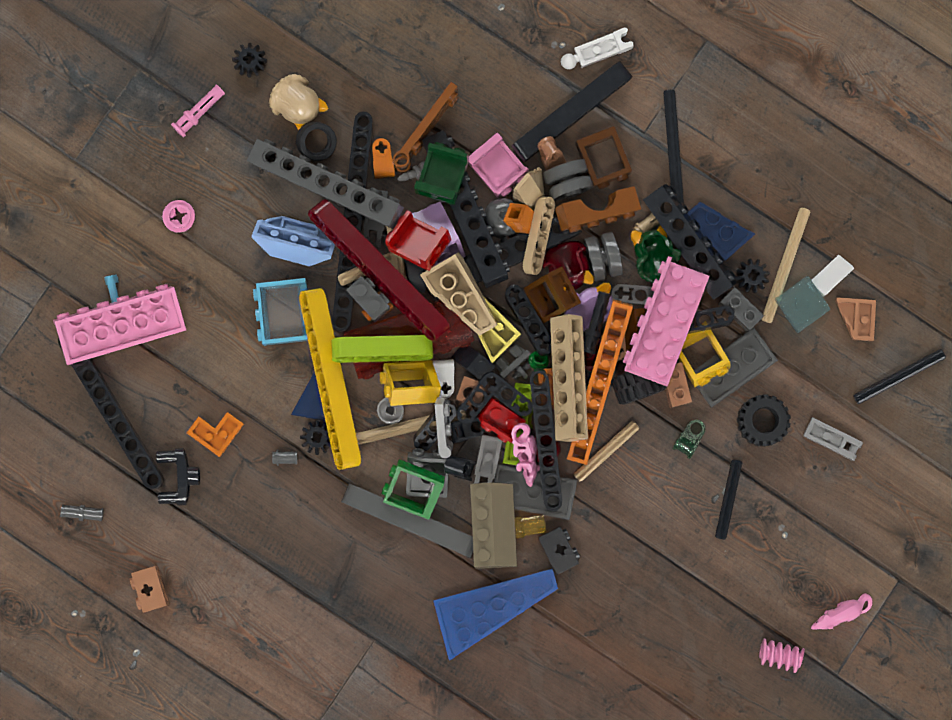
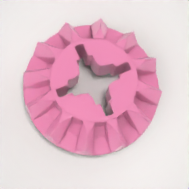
M172 201L163 211V222L173 232H185L192 227L195 221V211L185 201ZM176 209L181 214H186L182 217V224L178 220L173 219L176 216Z

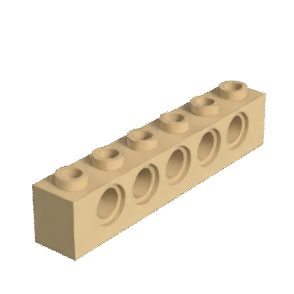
M571 314L550 318L555 439L556 441L566 442L588 439L582 316Z

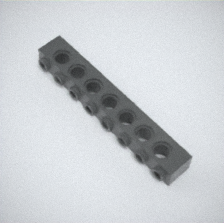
M259 139L256 140L247 159L249 163L391 229L395 228L404 209L399 204L400 200L390 195L388 198L381 196V191L373 187L370 190L363 188V183L355 179L350 182L345 179L346 175L335 171L334 174L328 172V167L317 163L315 166L310 163L311 159L300 155L299 158L293 156V151L283 146L280 150L275 147L276 143L268 139H264V142ZM276 153V160L270 162L271 155ZM294 161L293 169L288 171V164ZM312 170V175L305 179L306 171ZM325 178H329V184L326 187H323V180ZM343 186H347V192L344 195H340V189ZM361 194H365L364 202L358 203V197ZM379 202H383L382 210L376 212V205Z

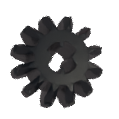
M248 43V48L246 49L243 44L240 45L242 51L235 50L234 53L238 57L232 58V61L237 63L234 66L235 70L240 69L239 74L241 76L247 72L248 78H251L252 72L259 76L258 69L264 71L265 67L262 64L267 63V59L262 58L265 55L264 50L259 51V45L253 48L252 43ZM249 57L253 58L251 64H247L246 60H248Z
M750 258L747 264L745 262L740 263L742 269H736V272L741 274V276H737L735 280H742L738 287L742 288L746 285L745 292L747 293L751 287L753 293H757L758 288L761 290L765 288L763 283H769V279L764 276H768L770 271L763 272L767 265L763 264L760 267L759 259L753 265V261ZM751 271H753V274H757L754 281L751 280L752 278H748Z
M316 420V427L309 422L310 430L302 428V431L307 433V436H300V439H307L302 444V447L310 444L307 450L308 453H311L314 447L315 455H319V448L324 453H327V449L324 446L327 445L331 448V444L328 442V430L325 431L327 427L326 422L323 423L321 428L319 420ZM318 432L319 435L320 433H322L323 435L320 438V443H318L317 441L313 442L312 440L315 437L314 433Z

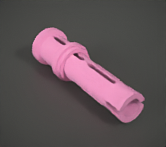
M215 85L190 111H184V115L176 123H172L171 126L184 138L186 136L185 133L193 125L196 126L198 124V119L225 95L224 91L218 85ZM211 97H213L202 109H200L202 105H204Z

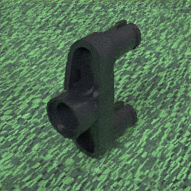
M175 448L172 451H157V463H175L177 465L178 483L177 491L159 492L158 503L177 504L178 506L187 505L190 486L200 485V468L189 467L184 448Z

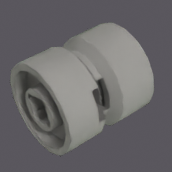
M384 398L377 406V413L382 422L392 425L402 420L404 407L403 405L390 406L388 398Z

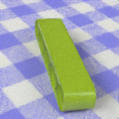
M425 335L337 337L331 340L332 361L337 363L424 361L433 358L432 341Z

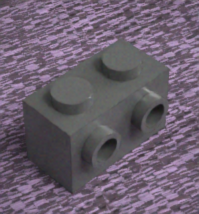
M361 276L346 291L370 318L376 322L390 309L388 305L390 301L383 293L378 295L374 290L376 286L369 278L364 279Z

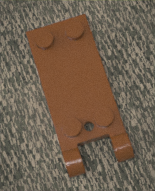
M450 82L401 150L394 154L393 162L398 173L403 174L410 170V159L413 155L417 156L423 148L422 139L429 135L449 106L453 108L459 99L458 86ZM400 160L407 161L404 165L397 164Z

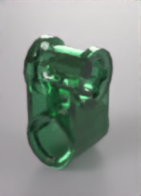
M698 419L689 421L672 449L674 451L677 449L690 459L705 433V424ZM693 423H698L701 426V431L697 435L693 434L690 430Z

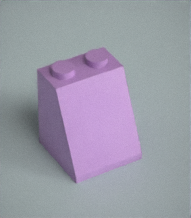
M441 202L431 204L419 212L412 213L414 218L438 230L442 226L448 229L452 240L433 267L460 252L463 258L465 257L459 237Z

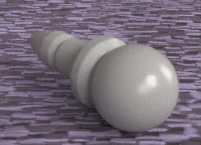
M425 161L419 163L418 166H413V170L400 175L398 181H407L415 177L419 179Z

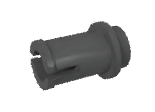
M276 450V452H272V463L277 464V466L279 464H297V451L279 452V450Z

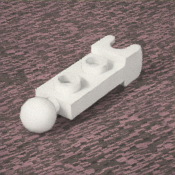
M622 28L609 35L575 47L576 55L565 54L561 58V65L565 69H572L579 62L581 68L616 54L631 50L634 45L631 41L627 43L622 42L621 38L626 36L628 31L627 28Z

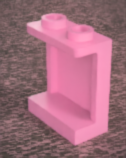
M498 132L469 156L468 163L497 198L501 195L503 197L507 196L513 190L511 187L515 183H519L529 172V169L520 162L502 141L503 138Z

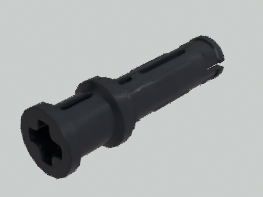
M598 291L589 328H586L584 331L586 334L584 338V352L597 355L599 338H602V332L600 331L611 296L609 293Z

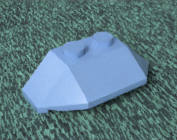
M284 216L257 220L252 234V238L270 256L306 266H312L331 259L335 244L316 225Z

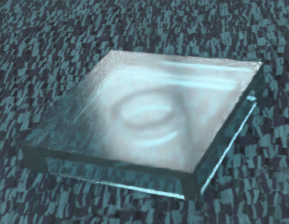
M809 276L804 277L775 298V301L797 333L831 310Z

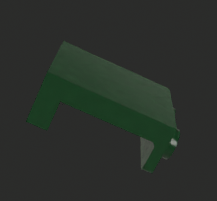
M435 142V144L429 143L428 154L419 181L416 180L414 186L415 193L455 205L469 163V156L465 150L460 148L450 149L439 142Z

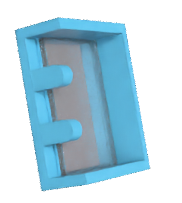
M306 279L256 283L257 289H253L254 301H258L259 309H255L256 321H260L261 329H257L258 341H262L264 346L308 341L299 302L300 292L307 290Z

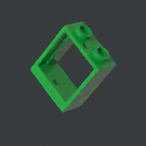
M399 459L397 465H392L389 476L391 479L389 484L385 482L381 492L384 495L383 503L429 520L444 486L445 476ZM400 471L433 483L424 505L392 493Z

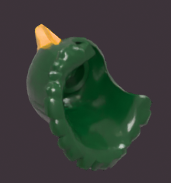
M659 226L657 230L644 233L635 230L631 232L634 254L637 258L636 267L638 274L646 282L654 283L655 279H660L661 274L658 273L662 261H667L668 256L672 257L671 262L679 263L681 251L673 249L672 242L667 238V233L662 226Z

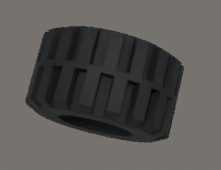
M630 372L618 375L611 380L618 403L623 405L657 394L667 388V386Z
M764 394L755 396L742 405L737 418L738 431H741V436L747 439L748 443L755 444V446H770L780 442L787 435V430L791 425L789 423L791 415L788 414L789 409L783 405L784 402L782 400L776 399L777 397ZM759 409H768L774 415V428L767 433L759 432L753 425V414Z

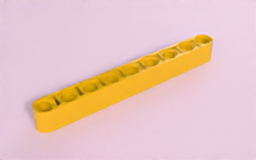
M322 288L301 291L299 302L334 462L339 470L357 467L361 464V455L341 364L332 361L331 340L335 336L326 295Z

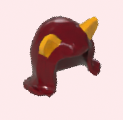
M564 242L553 247V249L551 248L545 254L542 268L548 267L550 273L563 267L574 290L580 288L584 283L589 285L594 283V277L589 271L588 261L583 254V250H586L587 247L581 242Z

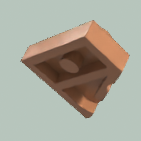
M836 298L835 302L851 339L874 341L876 300Z

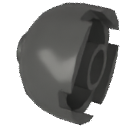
M498 198L491 201L485 208L486 218L483 219L486 225L490 224L496 238L503 239L509 235L512 237L517 233L503 221L509 204L515 203L513 200Z

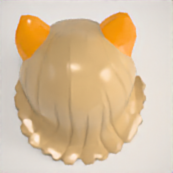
M292 74L282 78L275 85L270 94L269 104L274 115L278 116L281 113L286 120L294 123L299 130L304 124L312 121L318 115V112L327 111L328 106L322 99L318 98L314 90L307 87L309 81L305 77Z

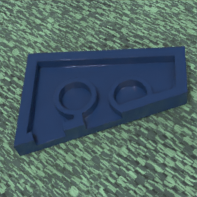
M701 202L688 212L691 219H695L699 223L701 233L711 240V247L722 256L724 261L755 235V233L741 227L738 223L729 220Z
M314 372L291 415L325 421Z

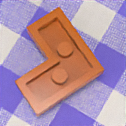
M228 412L216 428L198 416L187 431V434L218 457H221L244 424Z

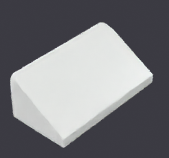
M838 255L809 283L824 297L854 267Z

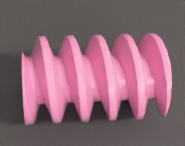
M764 638L761 643L759 658H761V665H764L766 660H769V667H772L777 662V669H780L785 664L786 671L793 666V671L796 673L801 667L805 649L803 648L799 653V648L795 646L791 651L789 644L783 649L781 642L775 647L773 640L767 645Z

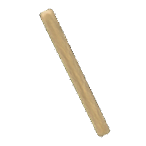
M800 208L763 312L764 317L762 321L771 323L776 313L810 215V210L806 208Z
M462 409V410H461V413H462V417H461V418H464V417H466V412ZM429 416L356 433L358 445L418 431ZM457 416L451 422L459 421ZM436 421L431 422L429 427H435Z

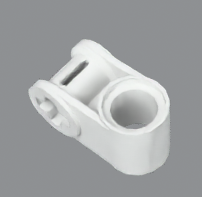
M433 360V366L441 388L443 384L446 385V388H450L447 394L440 390L439 397L448 399L454 392V360Z

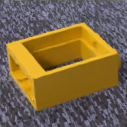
M711 329L687 334L678 360L680 363L682 362L683 368L694 387L698 385L704 386L711 381V378L723 376L729 371L730 361ZM707 337L721 361L695 374L682 350Z
M432 360L384 363L383 372H380V383L384 384V396L388 398L390 406L436 402L437 397L440 396L441 386ZM423 379L425 386L395 388L393 381Z

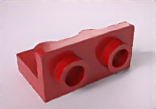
M493 397L478 415L481 423L480 426L487 432H491V430L495 432L496 436L505 443L507 441L512 443L511 433L514 426L526 422L524 417L518 415Z

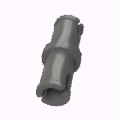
M62 504L60 517L78 518L79 521H84V519L102 521L104 508Z

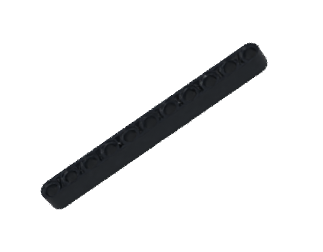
M364 111L359 112L354 119L348 181L352 182L354 178L359 177L363 180V188L366 189L373 119L368 112ZM362 118L369 120V124L365 127L358 124ZM359 138L367 140V144L363 147L356 145V142ZM357 158H363L365 163L363 166L357 167L354 165V161ZM361 194L358 197L361 200L360 203L364 202L365 194ZM345 207L344 217L347 220L352 217L357 218L358 224L355 228L362 233L363 215ZM340 250L332 325L335 330L344 333L352 325L354 299L346 291L349 287L341 286L338 276L356 268V266L353 264L351 267H345L343 261L348 257ZM341 298L349 299L350 303L346 308L339 306ZM339 318L347 319V325L344 328L337 327L336 322Z

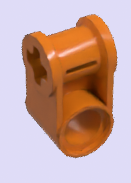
M379 138L372 145L375 179L395 177L390 143L386 139ZM379 144L387 147V149H384V153L376 150V148H379Z

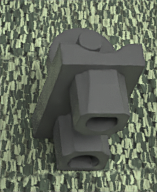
M516 344L509 350L516 360L509 364L502 356L495 362V366L500 372L499 375L503 379L515 369L517 372L512 375L515 380L520 376L524 379L529 377L526 371L531 366L528 363L522 367L519 365L531 353Z

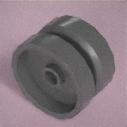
M584 159L558 165L542 174L546 184L554 185L548 191L554 201L575 197L594 187L590 176H581L588 170Z
M612 232L601 235V248L597 238L594 236L584 239V245L587 247L585 250L590 272L594 277V282L605 280V266L612 278L623 275L620 251Z

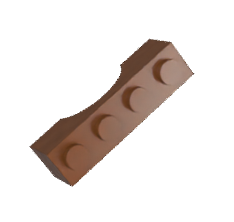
M635 186L611 193L608 198V204L602 211L590 209L581 199L562 203L555 208L561 231L569 230L570 233L579 231L582 226L586 225L588 228L599 226V222L603 221L606 224L618 221L617 218L623 217L624 220L635 217V213L641 210Z

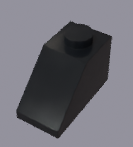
M465 342L451 357L477 380H480L485 373L492 372L496 367Z

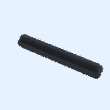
M733 459L730 464L715 534L717 539L725 540L727 538L743 464L740 460Z

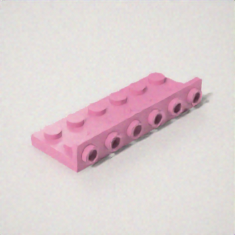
M669 256L667 261H662L658 271L661 274L660 279H655L651 291H654L653 297L647 298L644 306L647 312L645 316H640L637 324L640 330L638 334H633L630 342L633 348L631 352H626L623 363H626L624 371L664 386L669 384L709 279L708 275L671 262L672 257Z
M168 284L157 286L156 290L152 292L146 289L136 292L137 296L131 298L125 295L116 298L117 302L109 304V301L97 303V307L89 309L87 306L77 309V313L69 315V312L57 315V319H54L53 323L57 330L66 364L70 365L185 331L186 327L174 287H168Z

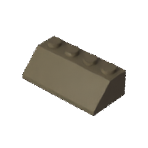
M470 484L474 567L476 569L517 567L513 484Z

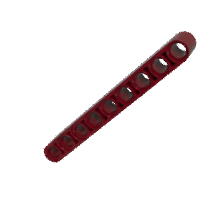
M321 200L308 211L310 220L430 341H436L450 328L448 321L328 200Z

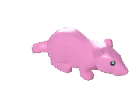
M520 423L514 426L511 433L512 443L514 444L513 454L519 459L516 466L517 471L520 472L523 468V476L529 487H532L537 477V472L540 470V465H536L537 442L530 434L529 425ZM522 429L523 433L517 438V430Z
M865 593L858 600H847L837 604L835 609L826 610L824 615L812 625L811 629H833L834 626L842 622H850L856 619L860 614L866 613L871 608V596ZM865 601H868L867 607L863 610Z

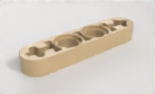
M540 196L536 201L523 260V270L526 274L537 275L542 269L555 209V201L552 197Z

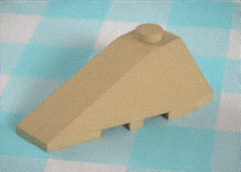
M460 252L432 267L430 271L420 274L429 291L435 297H438L445 306L455 312L479 336L497 326Z

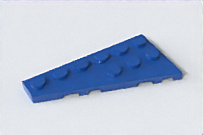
M553 569L433 600L449 661L557 590L558 587Z

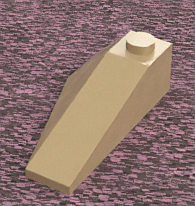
M540 167L528 172L514 188L513 201L515 203L526 204L533 211L535 210L537 199L540 196H544L543 175Z

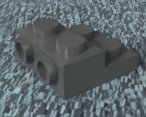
M420 448L408 452V463L445 476L444 486L439 497L447 498L448 474L444 471L447 458H442L439 455L438 449L433 450V453H425ZM407 473L406 496L428 497L433 483Z

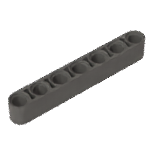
M350 483L348 484L341 501L342 503L464 556L472 557L473 536L431 518L428 520L383 503V497Z

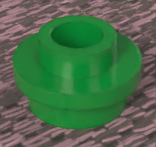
M535 351L529 356L528 363L533 369H545L548 366L549 360L547 356H541Z

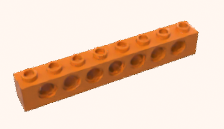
M615 299L612 301L586 390L588 439L571 442L567 455L568 460L587 465L632 312V304Z

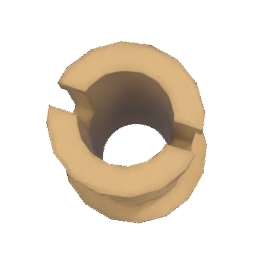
M651 213L639 224L635 223L633 231L647 232L658 225L659 222L657 219L655 220V216Z

